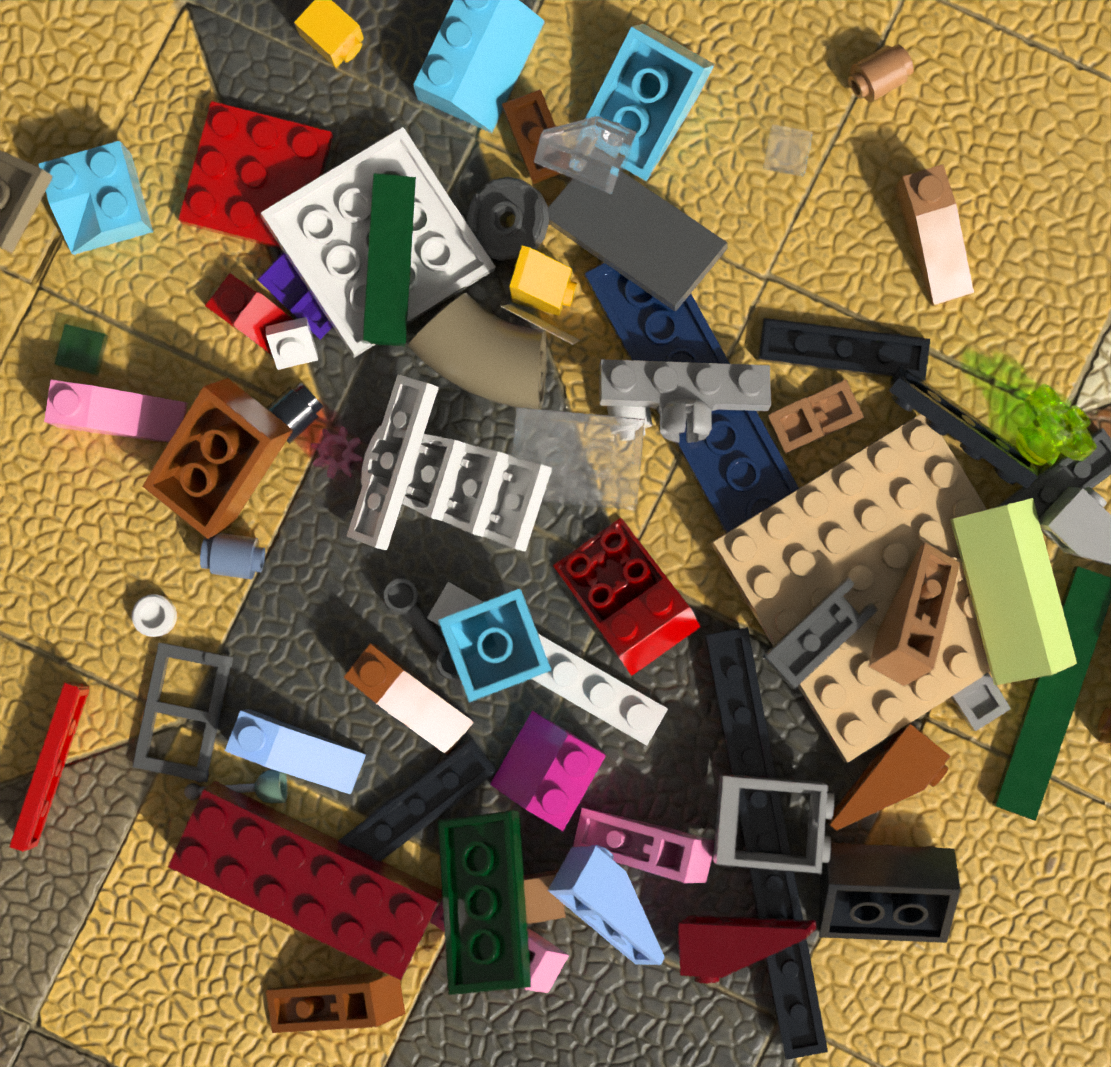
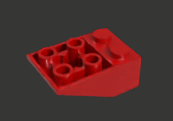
M622 518L616 520L553 565L631 676L700 628L690 606Z

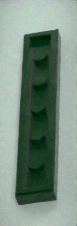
M1074 566L1061 605L1077 664L1053 675L1035 678L992 803L993 806L1036 821L1111 602L1110 577L1080 566Z

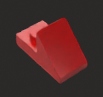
M231 273L228 274L205 305L210 311L271 356L273 355L266 337V326L294 320L259 291H254Z

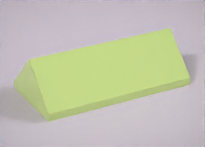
M1033 498L950 519L994 685L1053 675L1077 664Z

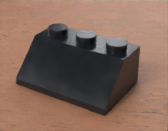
M831 843L829 862H822V871L820 873L819 937L947 943L961 892L955 849L936 848L933 846L908 847L888 844Z

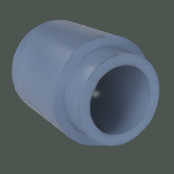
M218 533L208 539L204 537L200 553V567L202 569H209L210 573L214 575L250 580L253 579L255 572H262L265 561V547H259L258 538Z

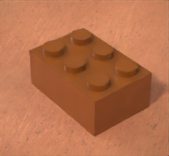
M229 378L203 386L142 487L208 539L233 525L293 429Z

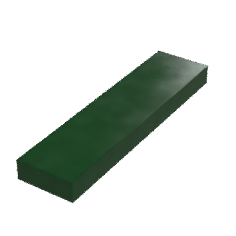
M373 173L362 343L402 347L406 345L416 177Z

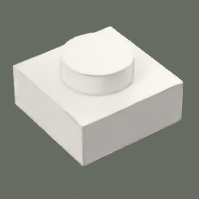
M307 317L266 326V337L277 370L318 360L317 349Z

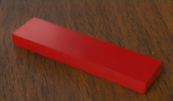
M65 682L9 846L10 848L24 852L38 846L90 691L87 685L78 682Z

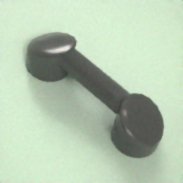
M406 579L391 581L386 586L383 596L387 609L394 614L404 615L437 657L436 669L442 677L449 680L460 679L447 642L416 605L418 593L414 584Z

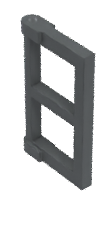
M161 642L158 643L132 767L178 776L197 782H208L212 752L229 671L234 657L228 654L221 655ZM169 657L218 667L209 711L160 701ZM157 713L206 722L197 766L148 756Z

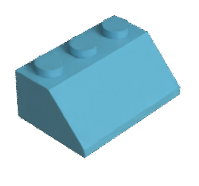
M453 0L413 84L417 100L493 133L503 112L502 104L508 101L544 25V20L519 0Z

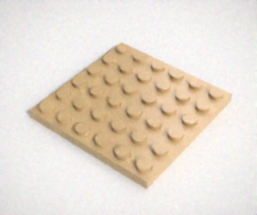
M922 414L912 418L711 542V545L773 646L847 577L855 584L843 597L859 613L865 606L873 603L878 609L867 622L798 686L840 757L847 763L990 672L950 521L953 518L987 509L943 436L928 426L926 423L928 419ZM927 543L960 562L935 668L906 686H902L868 667L878 629L919 547Z

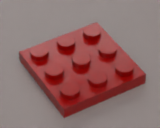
M211 101L179 215V222L184 225L281 249L262 220L261 212L323 175L333 140L332 132Z

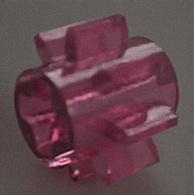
M343 426L340 428L338 435H332L324 428L322 432L325 439H323L321 444L311 443V447L319 451L320 458L316 459L312 464L316 468L327 464L329 466L327 477L330 479L336 476L337 470H343L347 476L351 477L352 471L350 466L354 462L362 463L364 461L362 457L355 454L354 449L360 446L362 441L359 438H354L348 442L346 440L348 431ZM336 443L341 448L347 447L342 452L344 460L339 463L333 458L328 459L333 453L331 446Z

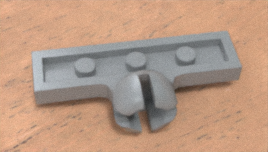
M601 359L599 364V406L651 407L657 409L660 414V433L666 440L679 443V433L685 432L686 427V442H699L706 439L712 429L711 412L714 410H769L771 406L770 365Z

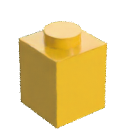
M314 0L294 22L300 37L335 68L343 61H351L362 47L361 41L364 38L359 24L332 0Z

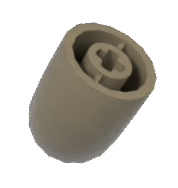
M465 293L438 313L408 344V348L428 367L447 381L471 394L491 402L515 408L540 411L542 409L547 366L546 332L543 329L528 328L503 320L488 312Z

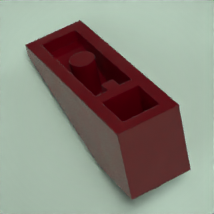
M690 915L679 923L680 976H694V982L709 984L719 982L720 978L808 938L816 930V920Z

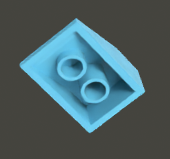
M644 23L631 26L575 140L641 179L648 180L696 102L715 64Z

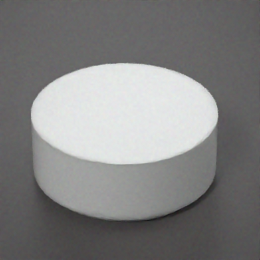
M152 594L142 597L136 602L132 610V621L135 628L143 635L150 637H159L167 634L172 630L177 620V611L174 604L168 598L161 595Z

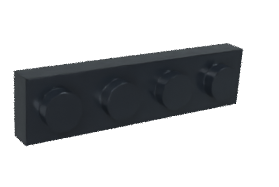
M900 366L890 378L889 391L892 393L891 397L900 407L907 411L915 409L928 419L926 423L935 432L946 436L948 433L961 442L960 447L965 453L976 460L984 458L995 466L994 471L1004 481L1012 485L1017 482L1027 489L1038 477L1036 461L907 369Z

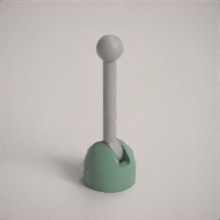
M274 769L261 773L255 783L225 785L238 793L255 792L257 797L266 803H285L287 800V775ZM196 783L188 784L184 790L185 796L189 800H196L206 787H200Z

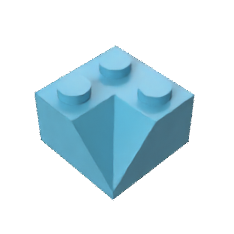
M121 141L38 164L39 168L53 176L46 189L48 202L73 255L153 232L132 154Z
M521 589L438 620L469 702L552 671Z

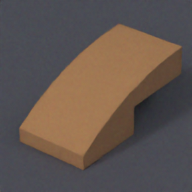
M848 380L839 382L768 415L785 453L865 418Z

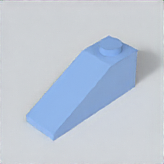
M251 709L240 711L225 749L228 753L264 767L348 794L352 793L366 754Z
M602 846L571 847L548 891L634 964L661 965L665 957L626 871L613 861V854Z

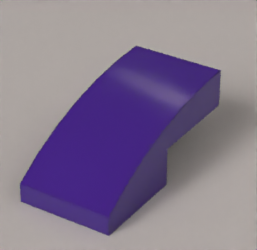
M282 252L257 280L297 319L307 317L311 332L321 340L333 326L285 253Z

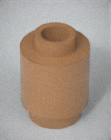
M896 44L893 47L886 45L851 66V76L848 78L850 88L859 99L864 98L868 102H873L906 83L908 76L914 72L913 62L906 49L900 44Z

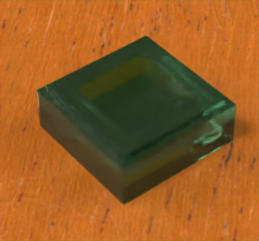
M65 324L54 364L59 367L98 376L109 336L104 333Z

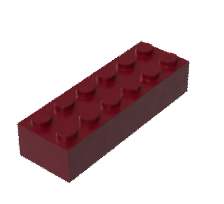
M217 781L203 789L167 866L399 980H402L442 897V890L383 861H377L372 856L354 847L350 848L339 843L337 839L242 793L233 791Z

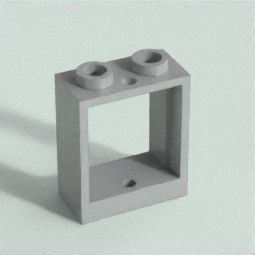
M720 773L713 851L714 862L718 865L821 873L822 862L828 863L830 859L831 839L829 836H824L825 819H832L834 794L827 793L828 785L823 782ZM740 788L810 794L806 856L735 850Z

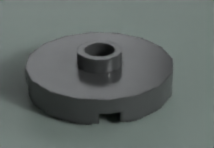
M512 177L494 179L485 186L487 187L480 194L477 193L470 203L467 224L489 258L509 263L518 260L522 245L537 250L545 239L549 225L548 206L541 193L528 182ZM514 214L515 222L510 228H507L506 220L510 215Z

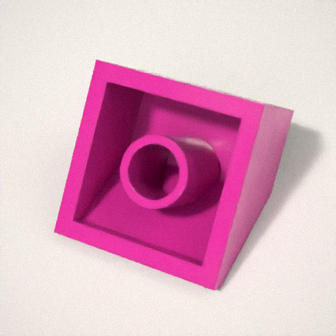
M532 711L490 785L527 811L564 831L604 761L606 753Z

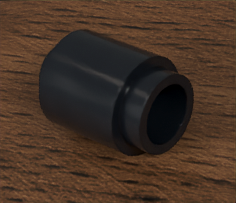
M300 382L294 389L289 386L266 409L293 429L287 439V442L290 444L319 417L316 413L324 406Z

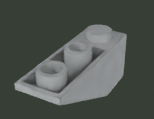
M1068 487L1039 518L1042 532L1064 553L1111 565V514L1103 508L1107 504L1106 501L1089 487H1086V489Z

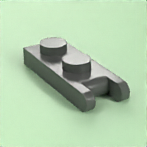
M849 577L833 589L763 655V658L791 688L795 689L878 611L876 606L870 603L858 613L843 597L855 584Z

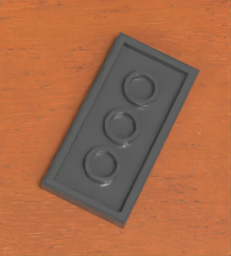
M595 153L548 207L550 226L675 312L728 249L725 240Z

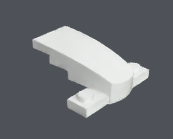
M397 374L382 425L378 427L371 438L365 453L361 477L362 489L346 537L375 548L387 550L401 504L430 518L444 521L469 533L483 536L514 549L526 551L552 468L457 440L424 434L438 387Z

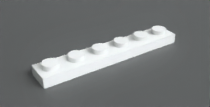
M448 582L427 619L440 626L439 619L484 602ZM538 634L552 671L531 679L647 746L668 709Z

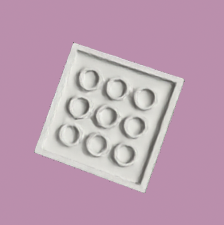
M404 127L261 212L262 220L353 358L376 345L362 343L373 173L416 177L407 325L495 269V265Z

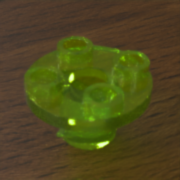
M1042 384L1025 398V408L1032 422L1027 427H1018L1019 434L1016 436L1015 441L1019 452L1026 460L1038 466L1046 463L1053 465L1061 452L1073 460L1084 461L1097 449L1096 443L1087 430V427L1091 424L1087 414L1078 406L1074 405L1069 408L1060 400L1058 394L1049 385Z

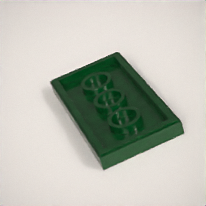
M509 810L438 820L448 995L531 988L519 811Z

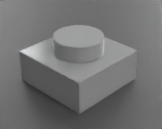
M989 673L983 675L980 679L951 697L971 731H977L1011 709L997 685H994Z

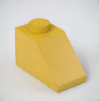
M522 245L510 283L512 302L560 316L563 305L571 307L577 288V283L571 281L572 268L530 247Z

